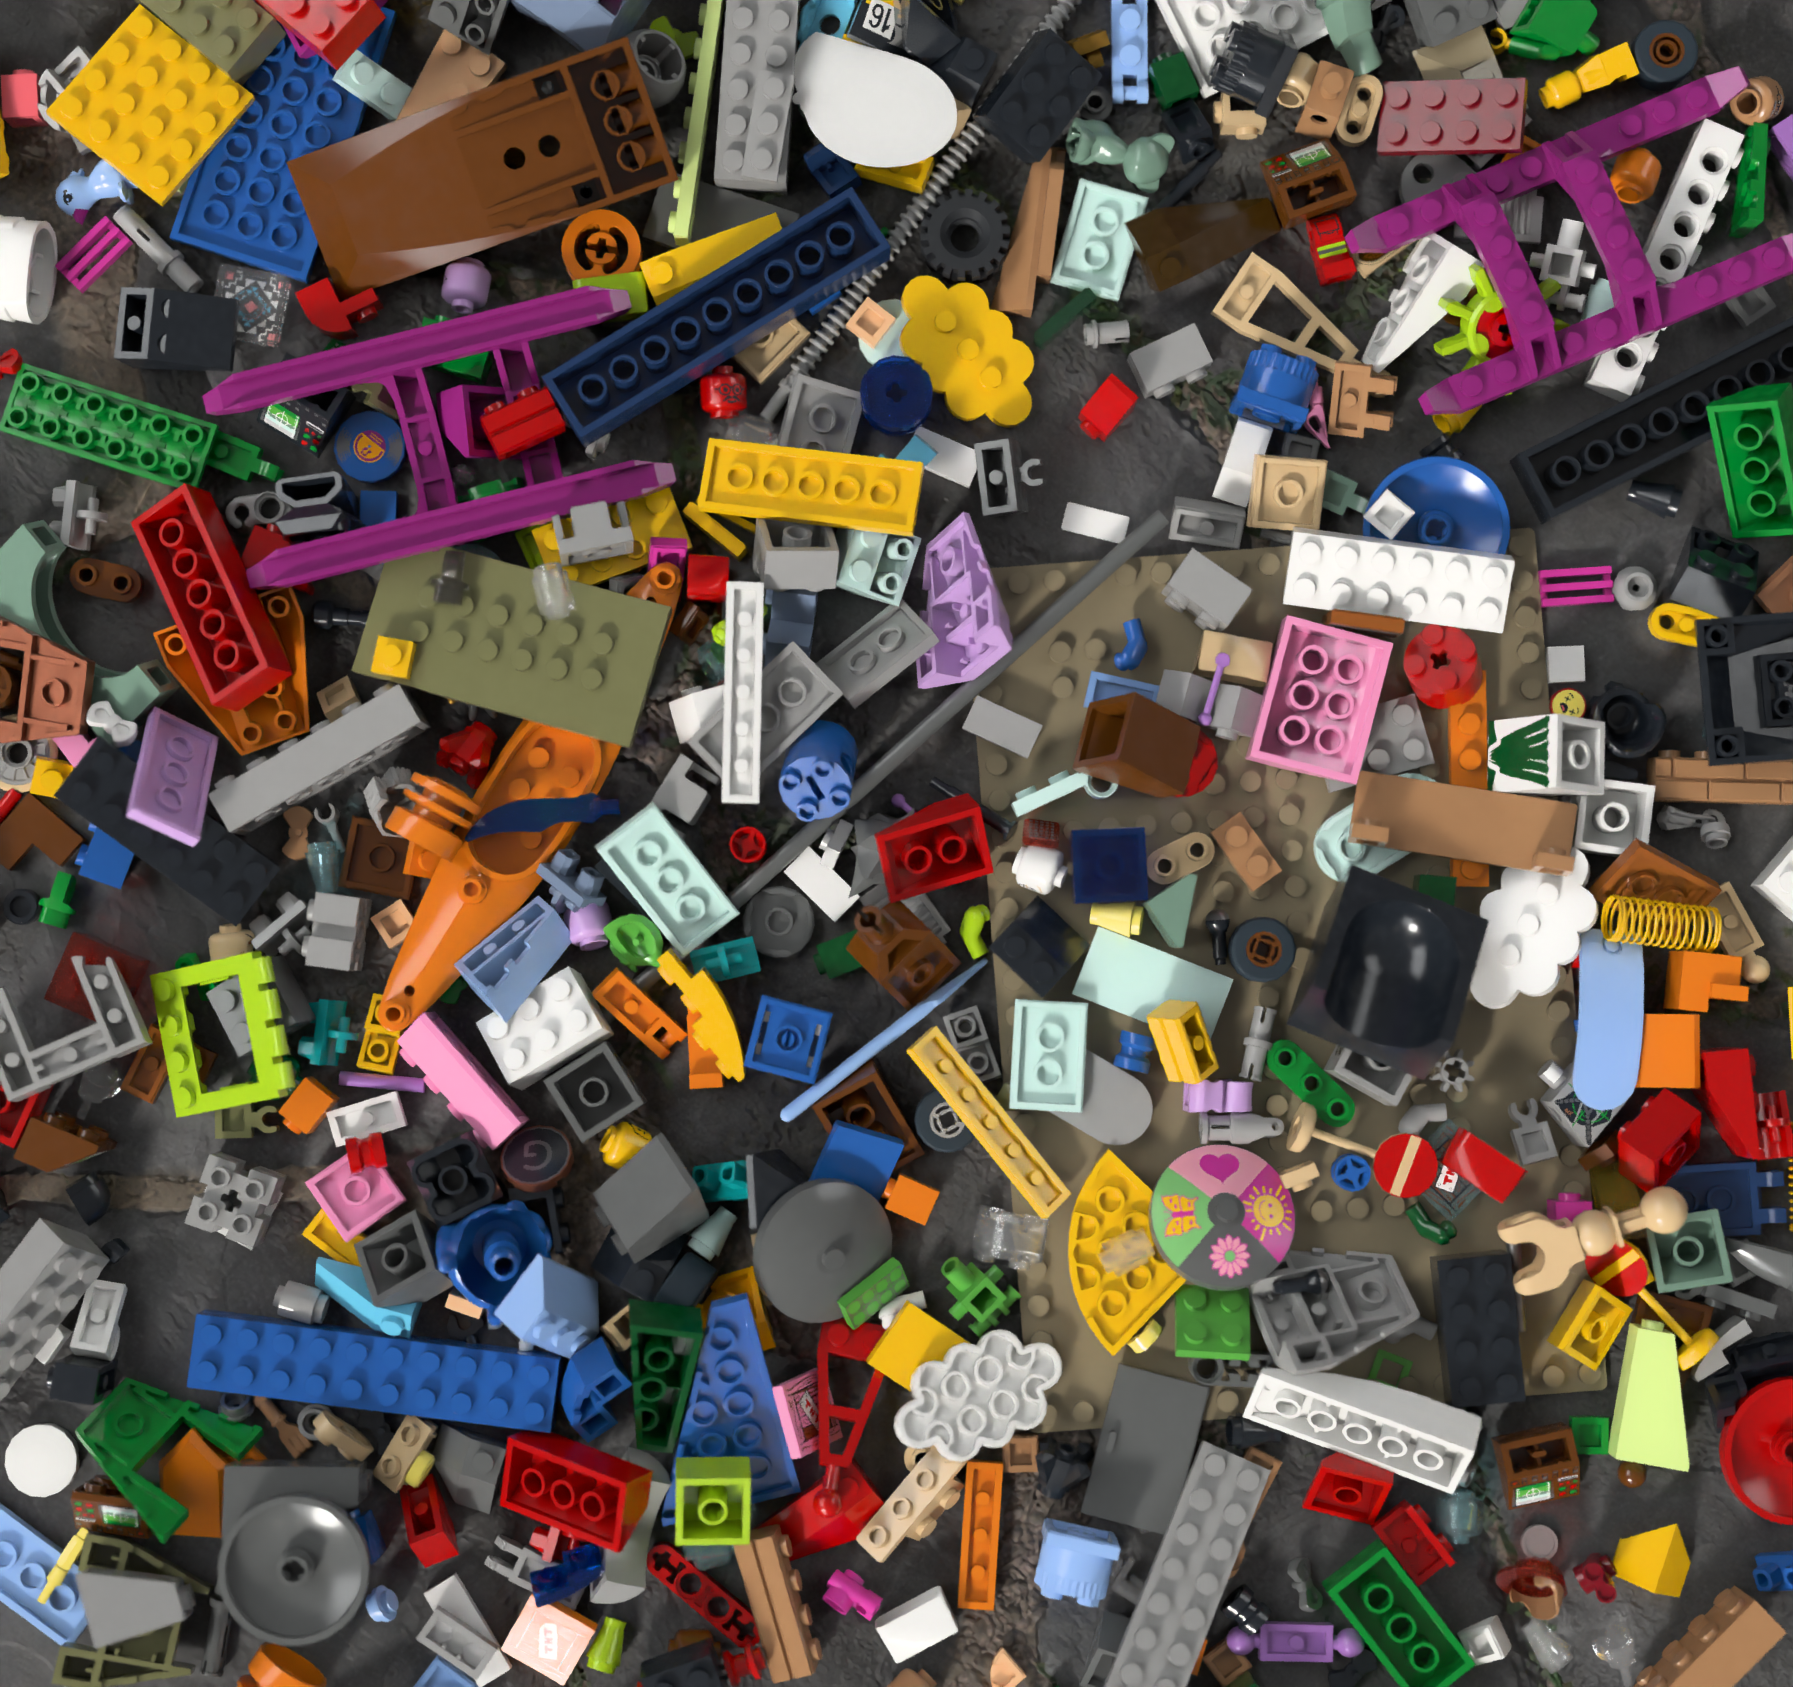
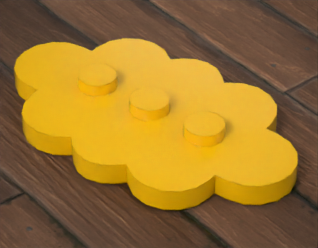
M929 275L918 276L912 279L904 288L901 296L902 308L910 321L901 330L899 344L903 355L909 361L921 365L920 373L923 384L930 391L944 394L945 405L948 411L958 419L964 421L975 420L986 414L996 425L1005 428L1015 427L1022 423L1030 414L1032 407L1031 395L1023 382L1032 373L1034 359L1031 350L1026 344L1012 338L1013 329L1009 318L1002 312L989 310L988 298L985 292L975 284L969 282L958 283L947 289L937 278Z

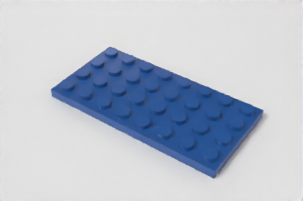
M384 7L381 8V11L386 18L357 48L358 51L380 66L398 16L394 10ZM277 21V22L279 23V25H280V26L283 28V30L285 31L283 25H282L279 21ZM286 34L243 84V87L254 95L255 101L190 175L170 238L173 241L308 284L320 247L286 162L358 135L368 104L333 81L332 79L337 70L318 54L307 59L300 58L289 36Z

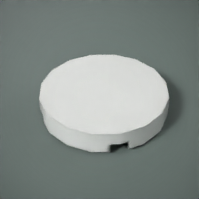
M39 1423L24 1428L12 1438L6 1450L5 1468L9 1480L18 1490L29 1496L47 1497L59 1493L74 1480L79 1470V1448L76 1440L66 1429L53 1423Z

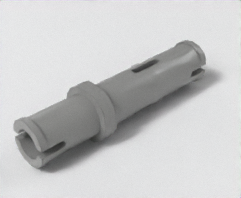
M124 205L118 209L113 219L158 265V271L164 276L168 275L184 292L196 293L204 282L183 260L184 255L179 250H173L129 205ZM143 234L150 239L149 242L142 236Z

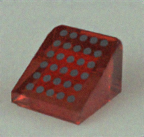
M1025 819L1021 838L1022 846L1057 849L1059 847V823Z

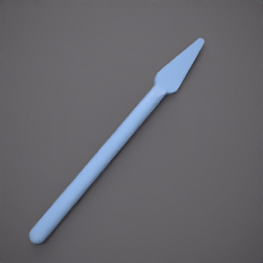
M986 958L982 959L932 993L926 1000L914 1006L784 1107L780 1113L781 1119L789 1122L796 1118L927 1016L936 1006L945 1001L988 963V960Z

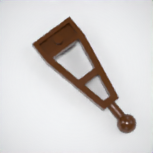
M1646 1289L1690 1337L1702 1329L1709 1328L1714 1307L1692 1300H1683L1664 1293L1659 1294L1656 1291ZM1638 1294L1631 1323L1641 1325L1642 1319L1659 1321L1664 1323V1329L1675 1334ZM1693 1366L1683 1371L1679 1369L1681 1391ZM1624 1460L1618 1467L1617 1475L1624 1486L1637 1488L1646 1481L1647 1470L1642 1463Z

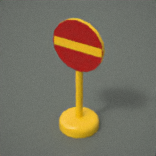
M1623 1240L1625 1246L1621 1248L1614 1244L1612 1249L1603 1255H1586L1585 1265L1587 1273L1596 1285L1615 1296L1629 1297L1638 1293L1684 1342L1677 1350L1678 1368L1681 1371L1697 1363L1718 1342L1719 1336L1710 1328L1702 1329L1690 1337L1645 1289L1644 1286L1648 1282L1650 1273L1648 1263L1641 1251L1629 1241Z

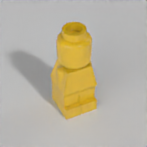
M1624 42L1600 54L1589 57L1573 72L1567 70L1547 79L1545 86L1539 89V96L1545 108L1548 109L1553 106L1554 108L1561 109L1578 101L1583 93L1609 85L1616 78L1621 82L1640 73L1628 43Z

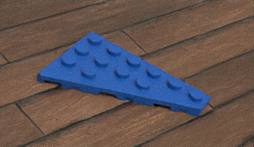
M747 1292L711 1301L669 1478L671 1486L665 1495L661 1512L663 1527L675 1524L676 1457H749L751 1472L750 1505L801 1492L794 1460L790 1457L772 1391V1380Z

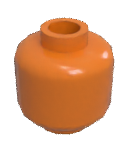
M1635 148L1618 155L1610 181L1619 200L1629 204H1636L1650 198L1654 194L1662 167L1660 161L1645 148Z

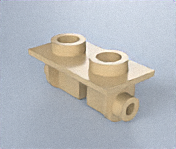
M406 1415L375 1467L373 1475L394 1493H397L403 1485H408L404 1482L405 1477L418 1455L423 1450L426 1451L431 1440L437 1436L435 1430L438 1425L428 1419L423 1421L418 1416Z

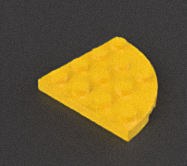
M1107 1149L1093 1166L1077 1196L1068 1233V1263L1073 1291L1078 1305L1089 1327L1100 1343L1114 1356L1178 1290L1186 1279L1177 1274L1165 1262L1152 1239L1148 1220L1152 1190L1110 1149Z

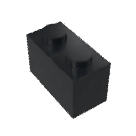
M73 1353L56 1361L55 1366L52 1365L47 1375L46 1385L48 1388H51L49 1399L91 1406L101 1402L113 1391L118 1359L107 1361L78 1356Z

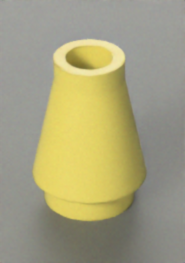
M1136 902L1092 904L1090 924L1101 926L1127 937H1131L1132 934H1141L1144 907L1136 906Z

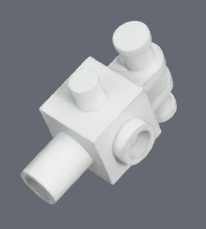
M1563 218L1557 245L1547 243L1545 254L1535 252L1531 254L1529 266L1541 269L1539 280H1545L1550 277L1558 281L1559 284H1562L1560 292H1556L1545 301L1548 308L1550 303L1557 304V310L1564 311L1565 307L1583 312L1586 294L1569 293L1570 286H1579L1581 277L1594 279L1597 265L1585 262L1587 251L1578 250L1584 222Z

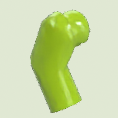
M983 904L971 906L965 911L959 933L973 960L989 952L980 935L984 923L989 921L991 917L990 910Z

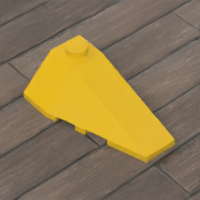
M775 212L639 263L656 305L658 306L783 228Z

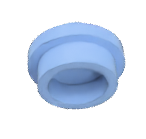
M383 1585L373 1588L371 1594H368L366 1597V1608L370 1617L376 1622H389L395 1619L399 1607L395 1593Z

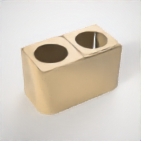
M1204 630L1200 637L1192 673L1202 677L1214 678L1217 667L1215 657L1218 653L1225 652L1230 657V663L1224 667L1221 680L1255 687H1265L1268 682L1273 643Z

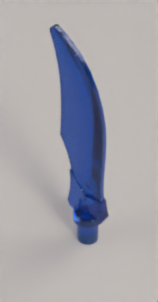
M589 793L574 798L526 799L511 802L497 807L480 818L465 836V841L470 842L483 836L505 832H542L561 822L594 823L603 814H620L619 799L601 800V797H598L596 794Z

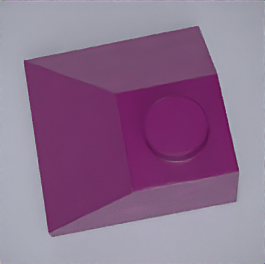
M462 384L437 393L440 430L465 458L498 459L481 425L480 416L485 415L484 409L495 402L504 401L505 405L507 404L503 387ZM520 453L505 459L522 461Z

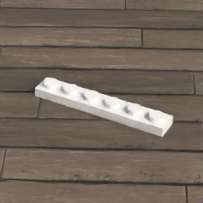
M727 581L721 803L759 804L764 582Z

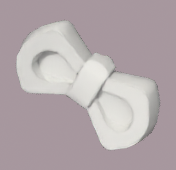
M108 701L94 703L87 712V724L89 726L103 727L107 733L112 735V740L116 747H125L135 741L138 733L137 724L123 720L116 715Z

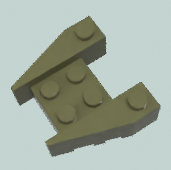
M96 1531L86 1533L78 1571L97 1567L183 1577L185 1585L191 1584L194 1592L209 1594L213 1591L214 1585L128 1537ZM184 1620L97 1649L94 1646L65 1642L59 1648L51 1684L68 1687H108L191 1675L195 1671L196 1665L175 1661Z

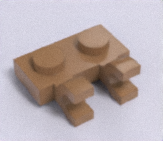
M1336 361L1327 434L1364 438L1366 428L1389 431L1390 427L1393 426L1394 412L1382 410L1368 411L1370 392L1394 395V391H1397L1398 376L1372 375L1373 364Z

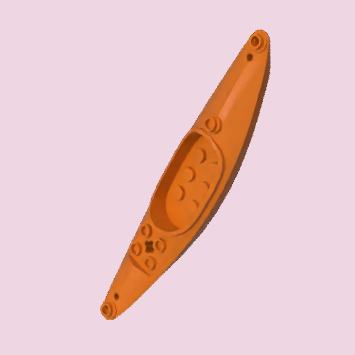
M669 562L659 563L654 566L626 593V595L666 605L673 609L663 644L673 620L683 581L680 569ZM523 719L500 752L472 799L476 805L481 807L478 816L465 811L462 817L472 823V827L467 829L457 826L454 832L463 841L452 863L441 858L421 900L394 963L380 1002L377 1015L380 1024L386 1030L392 1032L404 1030L421 1016L461 975L454 964L517 913L543 880L536 873L539 864L552 862L557 851L565 849L597 797L622 746Z

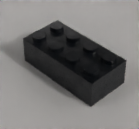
M1500 1249L1429 1256L1436 1324H1438L1437 1334L1445 1402L1451 1407L1460 1408L1526 1401L1510 1253Z

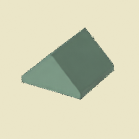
M1188 874L1181 877L1141 904L1169 947L1183 948L1197 875Z
M1718 1209L1688 1213L1684 1225L1679 1230L1670 1234H1659L1649 1228H1645L1649 1261L1659 1294L1733 1282Z

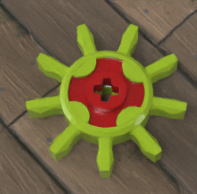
M1475 263L1468 268L1471 280L1475 284L1478 293L1468 304L1462 305L1456 300L1440 298L1438 305L1450 315L1461 317L1460 333L1433 344L1434 349L1442 356L1466 349L1471 357L1462 371L1514 350L1504 308L1494 287L1491 285L1487 272L1483 267ZM1549 277L1542 281L1538 287L1546 301L1561 288V285L1558 281ZM1553 317L1555 332L1570 326V324Z

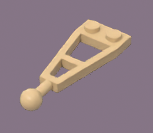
M1253 252L1211 312L1214 317L1239 334L1260 343L1275 345L1281 348L1282 352L1294 357L1297 355L1309 357L1317 362V367L1334 373L1337 360L1305 347L1318 328L1343 353L1338 361L1361 363L1354 358L1359 350L1281 271ZM1273 285L1309 319V322L1295 342L1249 323V320ZM1372 370V375H1391L1386 370H1382L1380 373ZM1370 392V395L1376 398H1382L1388 395Z

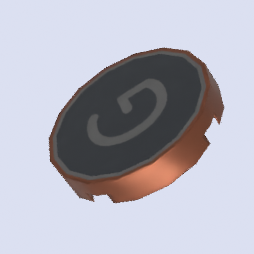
M538 1125L525 1128L514 1134L504 1145L500 1161L503 1174L508 1182L514 1184V1187L521 1191L537 1193L550 1190L558 1185L557 1181L563 1176L566 1178L571 1172L574 1156L571 1143L563 1132L554 1127Z

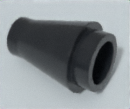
M1633 480L1626 500L1643 507L1663 519L1665 516L1674 518L1683 490L1675 488L1676 484Z
M1238 1412L1236 1416H1228L1226 1420L1225 1432L1227 1443L1229 1446H1236L1237 1449L1270 1442H1280L1282 1431L1244 1418L1243 1413Z

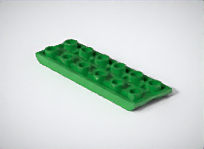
M22 363V367L18 371L0 422V431L176 489L184 483L199 487L207 458L219 426L25 363Z

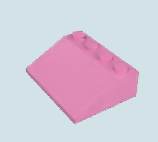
M1287 615L1281 621L1269 667L1268 682L1263 689L1260 711L1245 759L1285 770L1356 785L1393 643Z

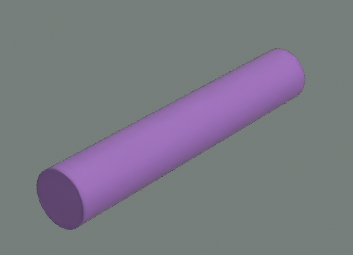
M340 1071L339 1085L420 1093H424L426 1087L423 1078Z

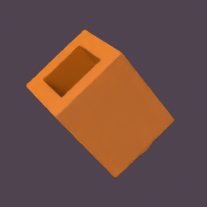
M305 1077L278 1113L285 1117L282 1121L283 1124L298 1135L301 1132L310 1134L316 1130L327 1116L326 1112L331 1111L340 1098L314 1077Z
M899 1172L897 1179L889 1178L881 1197L887 1199L886 1209L925 1226L940 1191Z

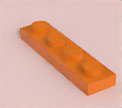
M970 1459L966 1462L957 1608L994 1611L1003 1461Z

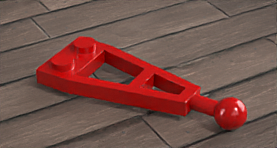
M844 1318L823 1322L821 1326L817 1349L819 1465L826 1466L823 1489L819 1490L813 1498V1508L823 1518L836 1516L842 1508V1498L837 1492L841 1469L848 1470L885 1375L875 1368L860 1410L829 1404L828 1355L866 1362L867 1357L886 1331L882 1325L864 1322L853 1330ZM829 1418L855 1423L843 1455L830 1453Z

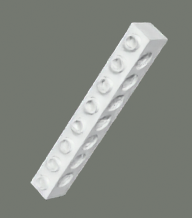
M1707 118L1695 128L1643 247L1644 254L1657 279L1656 286L1684 278L1683 276L1688 265L1693 266L1702 249V246L1698 245L1702 232L1705 234L1709 232L1716 217V214L1712 212L1716 200L1721 202L1730 186V181L1726 180L1730 168L1736 169L1744 154L1745 149L1741 148L1740 145L1745 135ZM1703 159L1713 161L1716 166V172L1706 170L1703 166ZM1689 191H1695L1701 196V205L1691 202L1688 196ZM1674 223L1683 224L1687 228L1688 237L1679 236L1675 232ZM1661 255L1672 259L1674 263L1673 270L1666 269L1661 265ZM1660 330L1596 356L1583 386L1619 402L1625 401L1631 395H1637L1645 380V376L1641 375L1646 362L1649 364L1652 362L1658 351L1659 343L1655 342ZM1618 352H1624L1629 355L1631 367L1627 368L1619 364L1617 360Z

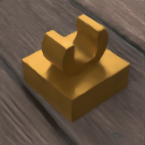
M1096 30L1066 42L1095 69L1104 66L1099 48L1110 45L1106 30Z

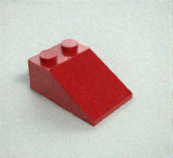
M968 793L935 802L874 834L890 903L994 873L981 808Z

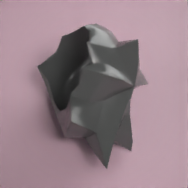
M915 807L902 819H896L880 813L868 819H854L856 839L851 850L857 857L848 899L873 884L885 883L874 834L914 814Z

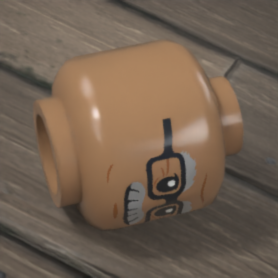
M1758 76L1748 79L1751 85L1730 101L1731 113L1736 120L1744 125H1752L1753 122L1766 123L1772 121L1783 108V89L1777 81L1770 77Z

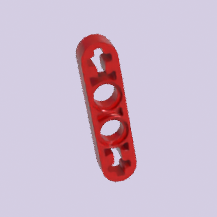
M661 1541L655 1543L650 1548L647 1554L646 1565L652 1575L734 1644L744 1648L746 1643L751 1642L753 1646L759 1643V1633L752 1610L672 1543ZM667 1551L671 1554L669 1562L675 1568L678 1567L679 1562L685 1565L678 1571L675 1580L668 1577L673 1572L669 1566L663 1564L659 1568L655 1565L657 1557L654 1553L658 1552L662 1555ZM687 1573L696 1574L701 1580L700 1589L692 1593L685 1591L680 1583L682 1576ZM719 1596L727 1600L729 1610L726 1614L716 1616L710 1612L708 1603L714 1597ZM735 1609L741 1612L737 1615L736 1619L742 1624L747 1625L749 1622L754 1624L753 1633L755 1635L753 1637L749 1634L745 1635L744 1638L739 1635L741 1628L734 1621H732L730 1627L724 1624L731 1619Z

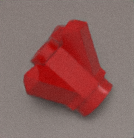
M474 721L471 726H466L464 730L440 738L441 750L436 754V762L439 766L446 769L450 767L459 775L465 776L467 774L466 783L472 789L477 790L487 775L490 754L494 749L497 735L485 724Z

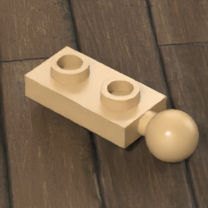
M1730 881L1724 882L1719 885L1722 891L1707 906L1717 908L1722 918V934L1719 945L1725 955L1742 957L1741 975L1747 982L1752 984L1762 983L1770 975V964L1764 957L1756 955L1754 950L1764 946V943ZM1710 911L1709 913L1712 919V932L1713 934H1715V916L1714 913ZM1707 916L1705 920L1709 925V920Z

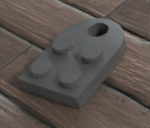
M1417 155L1408 163L1400 177V200L1402 204L1442 188V185L1452 184L1464 179L1466 175L1475 174L1476 172L1456 155ZM1420 166L1426 167L1431 172V181L1426 184L1418 183L1413 177V169ZM1454 225L1435 232V234L1470 255L1476 249L1470 239L1453 238Z

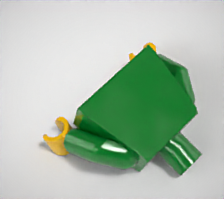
M1528 0L1510 30V33L1513 35L1512 39L1507 38V34L1501 28L1491 30L1490 36L1498 37L1502 40V43L1499 45L1491 44L1495 55L1508 49L1509 54L1530 60L1554 61L1559 57L1572 55L1576 50L1584 56H1589L1600 43V39L1589 30L1597 16V9L1591 3V0Z

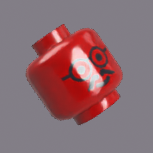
M716 366L711 369L712 374H707L700 379L701 408L703 411L710 413L711 419L738 418L739 412L747 407L746 378L739 373H733V366Z

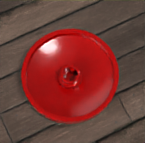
M1785 1376L1758 1384L1750 1389L1746 1396L1738 1400L1735 1405L1736 1414L1727 1416L1720 1436L1719 1457L1725 1480L1731 1491L1743 1505L1772 1522L1793 1525V1376Z

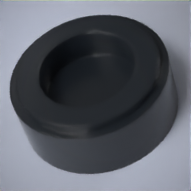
M29 889L13 890L4 900V914L14 924H31L40 917L43 906L38 903L41 898L36 892Z

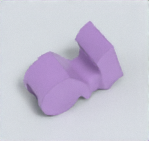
M1205 1079L1198 1084L1184 1083L1183 1111L1252 1112L1253 1082L1232 1081V1079H1216L1214 1082Z

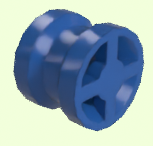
M1350 1153L1337 1157L1332 1163L1330 1170L1334 1183L1340 1188L1351 1192L1359 1191L1366 1187L1371 1177V1170L1367 1161L1360 1156Z

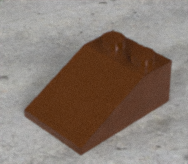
M873 1058L811 1105L828 1134H830L835 1121L840 1120L902 1139L904 1148L893 1171L925 1154ZM809 1084L805 1086L806 1090H808L814 1084Z

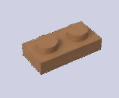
M1238 812L1209 833L1251 892L1282 871L1241 812Z

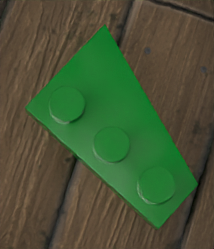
M1753 122L1744 131L1743 135L1745 136L1742 141V148L1745 150L1739 162L1729 231L1730 237L1744 238L1764 221L1766 160L1771 146V137H1768V124Z

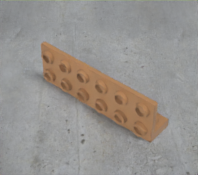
M1360 771L1356 784L1348 842L1567 877L1573 872L1575 857L1570 856L1578 807L1576 804Z

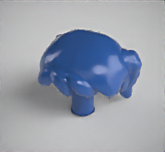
M513 1200L506 1204L494 1203L484 1205L468 1214L461 1221L446 1224L439 1229L435 1243L438 1269L442 1273L449 1274L454 1287L470 1303L487 1309L489 1324L497 1326L502 1321L493 1313L535 1257L540 1254L551 1259L550 1250L553 1246V1236L542 1216L528 1210L522 1201Z

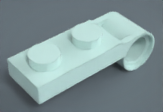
M1065 770L1048 778L1050 785L1039 791L1033 785L1016 793L1017 801L1013 802L1011 807L1016 818L1082 787L1092 798L1105 799L1116 791L1118 784L1111 782L1108 791L1099 792L1091 784L1092 776L1078 772L1070 776L1068 770Z

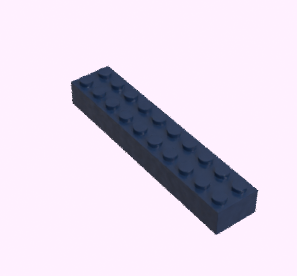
M850 187L542 377L544 384L585 448L890 260L891 246L853 188Z

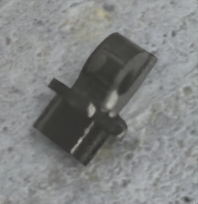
M446 551L442 565V578L431 579V585L435 586L433 602L461 606L463 592L469 591L470 587L467 583L462 582L465 552Z

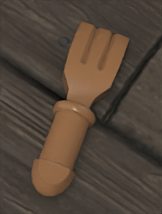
M253 1396V1404L271 1422V1427L274 1428L276 1426L279 1431V1439L295 1459L313 1446L312 1441L300 1433L297 1424L289 1423L285 1420L286 1414H283L270 1398Z

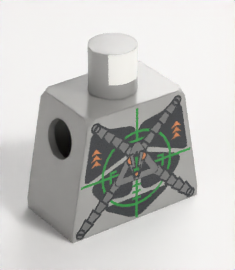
M1551 1059L1537 1073L1550 1086L1541 1097L1540 1102L1575 1146L1589 1147L1625 1103L1614 1109L1602 1111L1587 1107L1577 1098L1573 1089L1574 1062L1570 1063L1564 1070Z

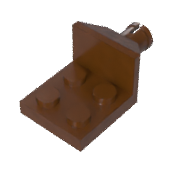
M901 901L889 902L880 910L875 906L863 907L861 910L868 916L867 919H864L859 913L855 916L854 924L858 932L852 938L846 950L907 1011L926 1000L962 964L941 940Z

